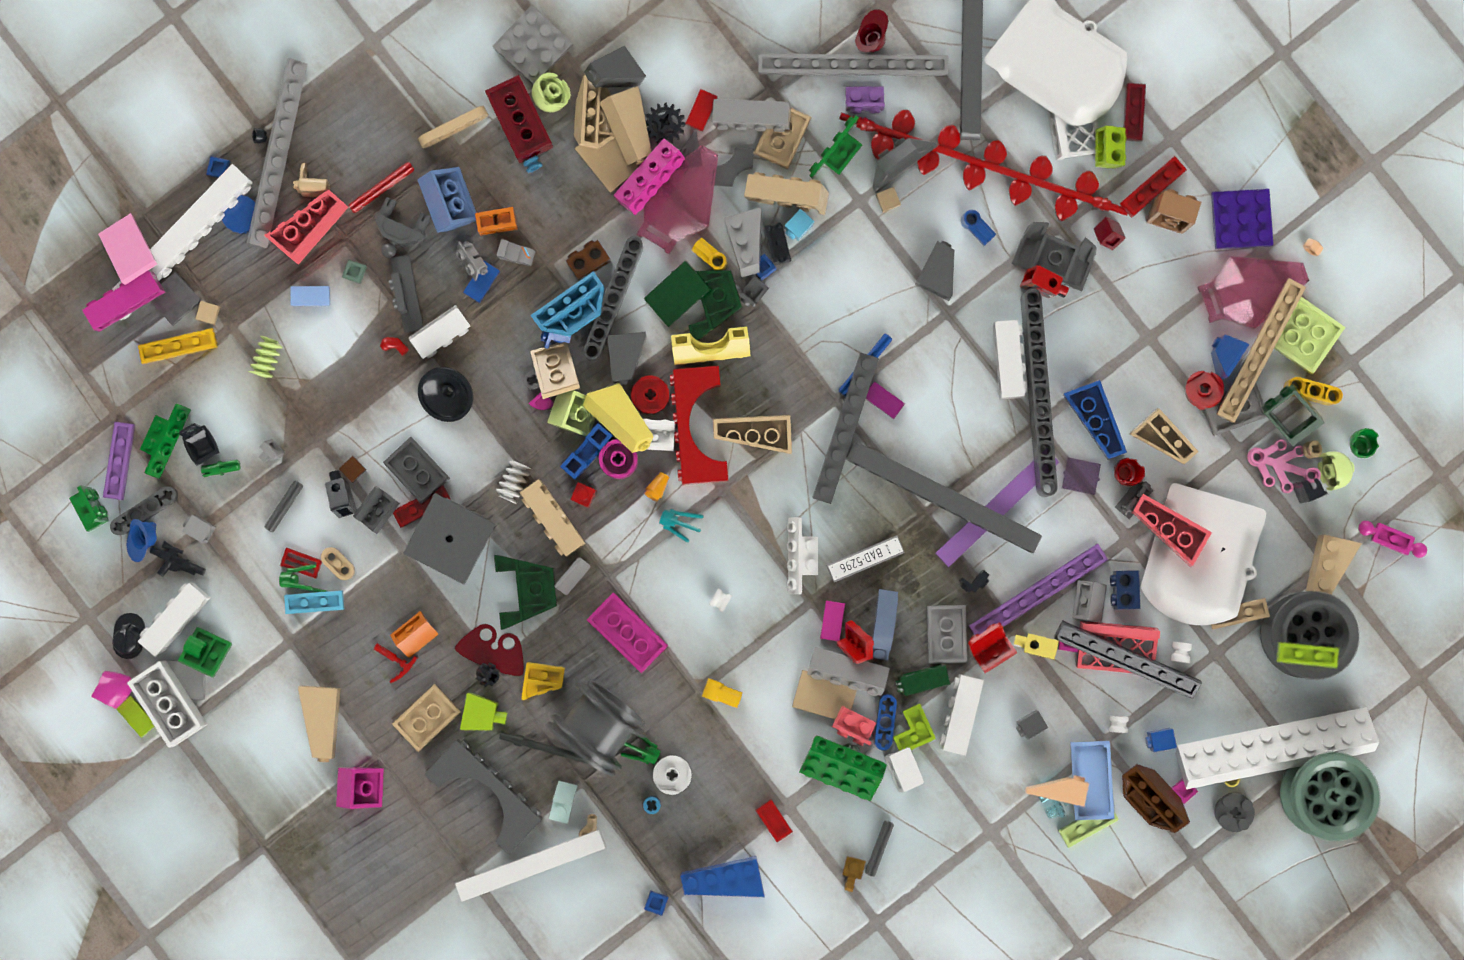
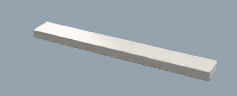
M600 829L456 882L455 885L463 902L605 849L606 844Z

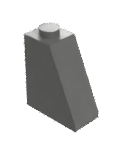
M625 46L591 62L584 71L587 79L595 88L637 87L646 78V75Z
M937 241L915 285L950 301L953 296L955 250L951 248V244L945 241Z
M646 331L607 336L613 383H620L623 386L628 385V382L633 380L647 338Z

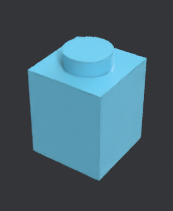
M799 209L785 225V234L790 239L799 241L814 225V220Z

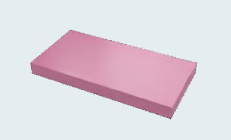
M131 213L99 233V237L124 285L157 265Z

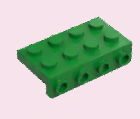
M815 736L799 773L819 780L826 785L841 789L844 792L856 795L861 799L871 801L883 780L887 765L820 736Z

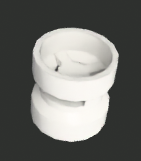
M1173 642L1172 648L1176 651L1171 655V661L1190 663L1191 657L1187 652L1192 650V644Z

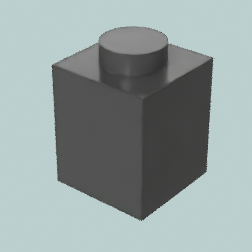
M1037 710L1016 721L1018 733L1021 737L1025 736L1028 740L1048 728L1040 712Z

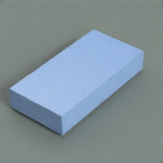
M291 286V306H330V287Z

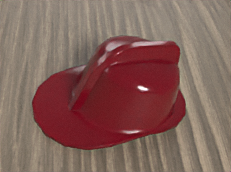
M874 9L864 16L855 39V45L858 50L874 54L883 48L886 42L885 34L889 23L888 16L884 11Z

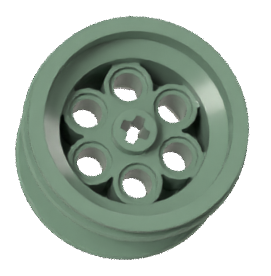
M1328 752L1311 758L1303 766L1286 769L1280 785V800L1288 819L1301 831L1327 841H1344L1362 834L1371 826L1379 811L1380 790L1373 773L1363 762L1345 753ZM1324 771H1327L1328 779L1323 781L1321 775ZM1345 776L1347 783L1345 786H1341L1340 780ZM1310 785H1313L1315 788L1314 793L1309 795L1307 789ZM1331 792L1336 794V796H1333V799H1329ZM1347 796H1351L1349 805L1345 803ZM1318 804L1320 809L1318 813L1314 814L1313 806ZM1337 809L1338 817L1333 819L1331 816L1332 811Z

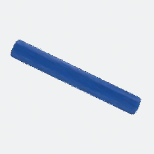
M885 333L867 355L878 358L890 344L892 338ZM853 373L839 388V393L843 396H846Z

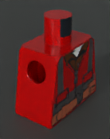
M1040 265L1027 269L1020 285L1021 288L1026 290L1037 289L1041 296L1046 298L1056 295L1065 298L1069 287L1061 284L1063 277Z

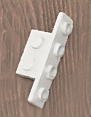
M792 517L788 518L787 587L789 594H802V575H818V537L802 536V518Z

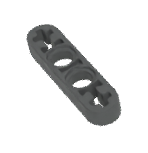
M169 486L161 488L115 518L110 524L111 532L115 535L127 534L130 530V525L125 524L122 526L123 531L116 530L118 527L117 523L122 524L128 521L131 524V515L134 511L140 512L141 522L147 521L177 501V490ZM166 491L172 492V499L170 500L166 498L162 500V502L164 503V505H162L161 501L157 498V496H159V498H163L166 496ZM151 500L157 503V508L154 511H150L147 507L148 502Z

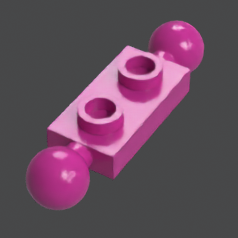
M1367 520L1362 521L1358 526V530L1362 535L1368 536L1372 534L1370 541L1404 555H1409V552L1412 551V554L1417 558H1422L1427 554L1428 549L1425 544H1413L1415 537L1381 523H1377L1375 528L1372 522Z

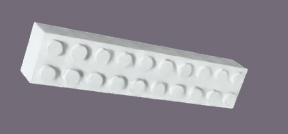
M1365 707L1177 745L1175 755L1185 788L1191 789L1300 767L1311 758L1323 753L1340 752L1354 756L1374 752L1379 744V740L1368 709Z

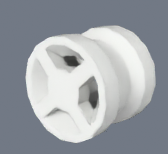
M718 588L709 605L712 607L716 606L719 608V611L723 612L732 596L724 594Z
M1109 716L1111 721L1109 732L1128 733L1127 722L1129 717Z

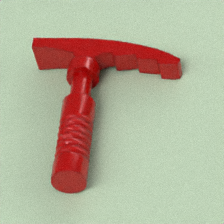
M378 643L373 649L389 660L399 663V666L403 668V671L395 678H392L390 683L399 680L407 674L418 659L417 656H414L409 663H406V660H401L396 654Z

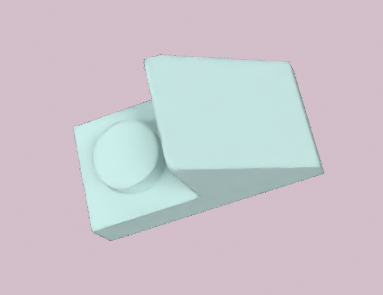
M558 781L549 819L568 824L578 785Z

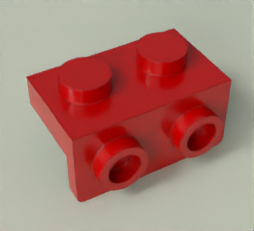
M852 620L845 622V638L837 641L836 645L856 664L872 659L874 646L872 637Z

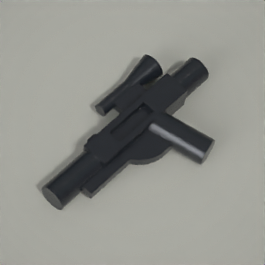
M166 541L163 542L162 548L169 549L168 552L154 546L150 550L151 554L166 560L157 572L162 577H164L168 570L173 572L182 570L194 576L196 573L202 576L205 574V568L193 564L189 559L185 560L178 557V553L183 554L184 551L173 547Z

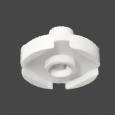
M670 755L660 759L655 765L653 780L663 793L675 795L684 791L690 784L691 769L688 762L683 758ZM671 769L675 770V773L678 774V777H674V780H670V777L667 776V772H671Z

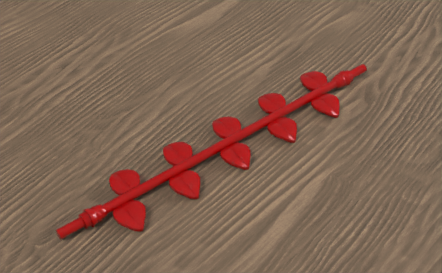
M901 110L894 116L892 121L893 129L878 125L866 117H859L855 124L862 131L877 132L871 142L872 153L877 160L880 158L878 155L884 150L888 149L890 151L893 149L894 142L892 138L898 140L901 138L905 140L907 138L919 139L908 135L915 127V119L909 110ZM841 112L839 120L846 122L851 115ZM954 125L944 127L938 136L939 145L917 161L918 169L922 175H926L938 167L940 163L938 153L970 163L963 172L964 184L969 191L984 182L986 173L983 168L1015 178L1016 180L1012 181L1009 187L1010 200L1014 206L1029 199L1032 193L1030 184L1062 194L1055 202L1056 216L1060 221H1064L1076 213L1078 204L1075 199L1092 204L1093 207L1101 211L1108 212L1110 210L1125 216L1128 215L1121 206L1113 204L1108 198L1091 196L1099 187L1098 179L1092 171H1086L1078 177L1075 191L1045 181L1053 172V166L1047 156L1037 157L1031 163L1030 175L1000 166L1007 157V151L999 140L992 141L987 145L983 155L984 160L953 150L961 142L960 132Z

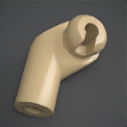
M595 814L587 816V824L580 830L579 837L597 830V816Z

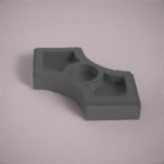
M735 148L734 154L728 162L715 166L714 186L733 187V182L738 174L745 170L753 169L754 149Z

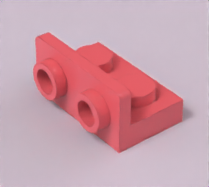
M842 706L832 727L838 730V735L847 738L849 735L854 738L853 742L861 746L864 743L870 746L872 742L869 741V738L877 723Z

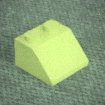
M572 390L556 396L547 423L586 437L592 430L595 417L583 406L586 395Z

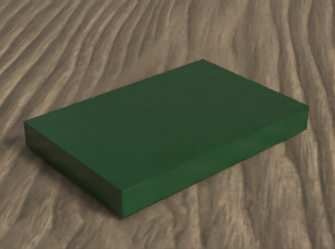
M685 260L643 299L667 327H670L705 296L711 288Z

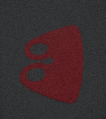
M482 624L465 635L454 648L460 655L479 665H482V663L488 665L490 662L496 665V668L501 673L512 676L523 675L522 646L520 640L514 634H503L497 642L498 648L492 649L491 645L497 638L496 630L491 625ZM483 629L491 630L492 637L490 640L484 641L481 639L480 632ZM508 637L515 641V646L510 650L503 647V640Z

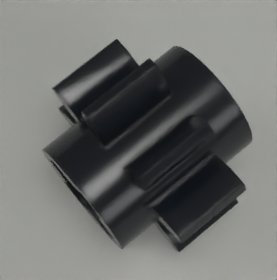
M490 662L488 665L482 663L476 670L477 677L475 679L480 681V685L484 687L487 685L493 686L499 680L500 670Z

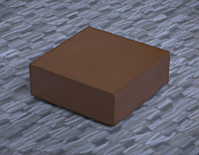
M354 456L350 457L339 468L352 483L367 470Z

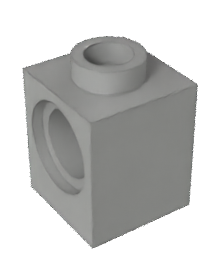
M192 515L185 520L182 532L201 543L207 544L216 526L197 515Z

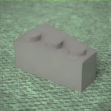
M761 207L724 218L741 278L760 272Z

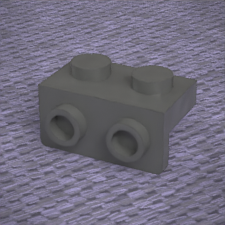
M375 486L353 517L378 534L400 503L387 492Z

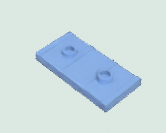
M1110 741L1070 742L1072 777L1074 775L1084 777L1085 781L1089 783L1084 807L1074 804L1075 820L1114 819Z

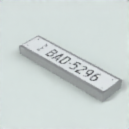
M896 535L826 566L835 583L905 552Z

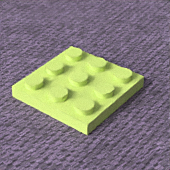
M1301 297L1274 349L1312 375L1346 327Z

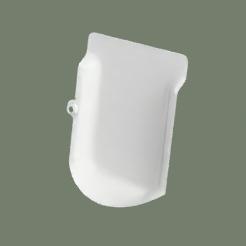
M1029 0L985 56L984 61L999 72L1007 83L1070 125H1083L1103 116L1117 100L1125 79L1127 52L1097 33L1095 22L1088 20L1082 23L1062 10L1055 0Z
M1174 483L1169 488L1164 506L1211 531L1212 534L1192 567H1189L1155 535L1141 589L1156 609L1167 617L1181 623L1211 625L1233 619L1238 616L1247 580H1253L1257 575V570L1252 566V561L1266 519V511L1262 508ZM1250 571L1251 575L1248 576L1246 572Z

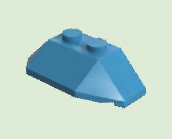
M593 271L537 310L531 317L541 331L570 337L601 315L604 285Z

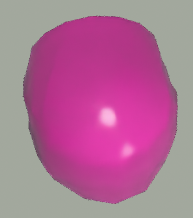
M104 671L91 697L117 709L132 692L127 683L132 679L121 673Z

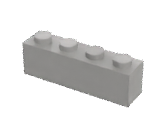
M714 99L712 122L717 129L727 130L728 127H733L742 131L747 130V128H754L756 131L773 129L776 132L790 130V102Z
M815 647L807 675H811L812 678L817 680L825 679L834 685H846L852 690L867 691L870 695L877 696L882 695L885 689L890 668L867 661L856 664L846 655Z

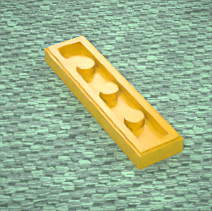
M209 328L138 345L141 363L147 364L217 348L218 345L214 329Z

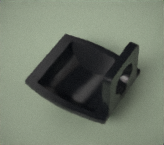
M193 423L179 432L186 451L196 466L220 453L214 437L205 425L200 426Z

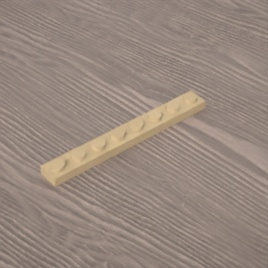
M1290 278L1287 279L1216 413L1220 417L1235 423L1305 291V286Z

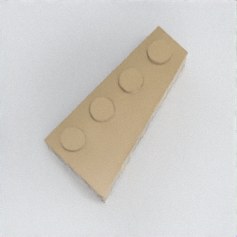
M755 172L754 175L748 174L744 197L748 201L774 205V202H777V205L785 208H791L792 205H795L796 208L809 212L810 209H816L819 211L818 214L825 215L829 192L818 180L805 182L797 177H791V180L784 179L781 175L768 177L760 172Z
M790 415L713 418L714 439L792 454Z

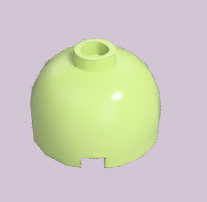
M548 72L542 74L532 87L531 94L535 105L545 112L561 110L571 97L570 88L564 80L558 79V75Z
M1336 451L1322 453L1320 455L1322 461L1318 462L1322 484L1326 483L1328 486L1326 489L1330 491L1345 487L1350 483L1355 469L1353 462L1344 453Z

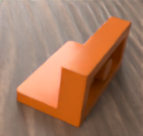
M419 611L390 636L395 645L410 658L434 639L438 632L429 624L425 615Z

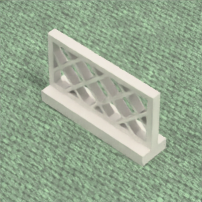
M1047 109L1056 160L1095 154V149L1091 150L1085 144L1089 138L1095 142V129H1098L1097 120L1090 122L1093 127L1090 133L1082 125H1073L1077 129L1071 135L1066 131L1065 126L1067 122ZM1079 130L1087 136L1083 143L1074 137ZM1071 141L1080 146L1077 152H1070L1069 143Z

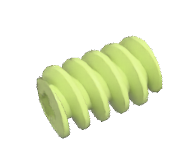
M260 336L264 340V342H258L262 349L255 350L259 356H254L253 360L257 364H250L254 371L248 372L264 378H272L273 375L268 371L275 370L271 363H278L273 357L280 356L276 349H282L283 346L276 340Z

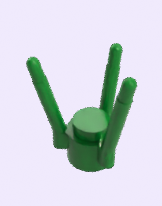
M315 564L287 568L286 572H281L280 587L297 588L312 592H328L327 590L298 584L299 577L294 572L315 568Z
M640 737L650 746H646L644 750L628 742L624 744L641 753L642 757L623 752L621 756L646 764L651 763L654 765L661 753L657 749L658 745L652 743L646 737Z

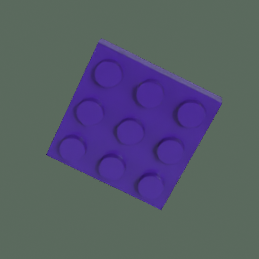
M1270 189L1218 191L1211 193L1215 249L1269 247L1274 245Z

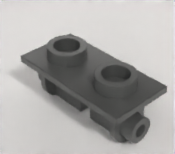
M1141 481L1127 491L1115 508L1130 520L1134 515L1132 511L1141 495L1144 494L1149 497L1154 490L1148 482Z

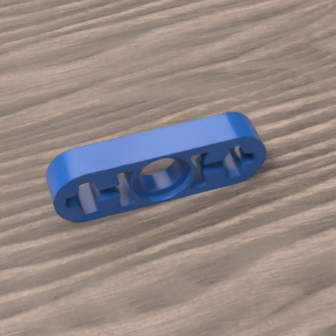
M885 694L879 699L874 743L880 750H888L893 740L897 701L890 694ZM887 698H890V701L893 702V705H890L888 710L889 712L892 711V715L887 713L881 714V710L885 711L886 705L882 704V702L886 701ZM883 717H889L891 720V725L887 728H883L880 725V720ZM879 729L890 731V734L886 733L885 739L889 742L884 747H881V744L878 743V739H882L883 734L878 733Z

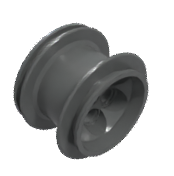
M1311 591L1285 595L1268 609L1270 617L1263 618L1260 639L1264 653L1277 669L1287 675L1312 680L1330 678L1343 671L1353 660L1357 652L1359 628L1356 618L1342 600L1331 594ZM1313 612H1317L1319 616L1316 622L1312 620ZM1295 615L1300 618L1298 625H1294L1292 621ZM1326 627H1330L1331 629V635L1329 637H1327L1324 633ZM1310 632V636L1307 638L1303 637V634ZM1291 633L1293 635V642L1291 644L1323 645L1324 647L1339 648L1337 668L1276 662L1278 642L1288 643L1287 635Z
M588 681L589 687L577 682L576 687L583 693V696L565 719L559 715L552 714L551 718L554 722H548L546 725L574 753L601 772L614 776V769H622L620 763L614 757L632 733L642 738L646 737L645 732L639 727V725L644 726L645 722L624 702L594 681Z

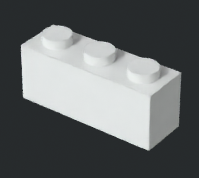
M455 305L412 334L409 340L423 359L425 357L430 358L437 353L436 350L438 348L451 344L454 337L457 335L460 337L467 333L470 324Z

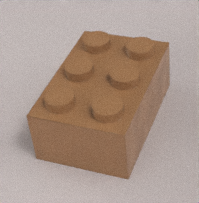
M1164 190L1152 202L1146 223L1183 234L1195 224L1202 202L1197 201V198L1191 195H1186L1185 197L1178 195L1179 192L1175 190Z

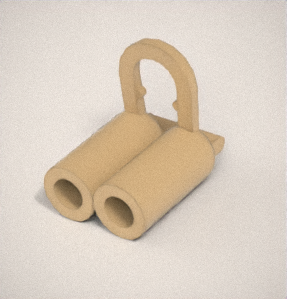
M301 164L299 181L293 182V188L297 190V193H301L303 197H318L325 191L330 190L327 179L307 178V164Z

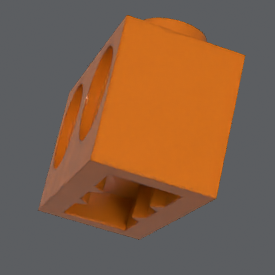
M513 207L475 213L480 236L518 230Z

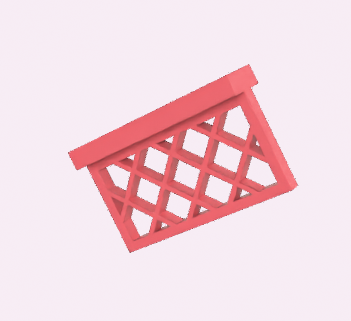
M1080 621V628L1102 636V638L1113 637L1116 644L1121 645L1120 643L1125 639H1132L1135 645L1130 650L1133 651L1138 647L1144 656L1149 658L1148 655L1151 654V659L1156 661L1158 639H1160V630L1158 628ZM1146 640L1153 641L1152 648L1145 653L1140 645ZM1078 649L1077 668L1132 673L1120 667H1113V664L1103 666L1099 661L1100 659L1093 656L1095 660L1090 664H1082V657L1086 652Z

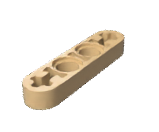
M479 106L421 135L418 141L422 148L429 147L485 119L488 113L484 106Z

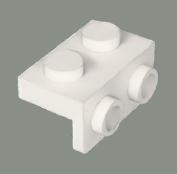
M643 419L654 436L648 450L673 451L675 422L666 419Z

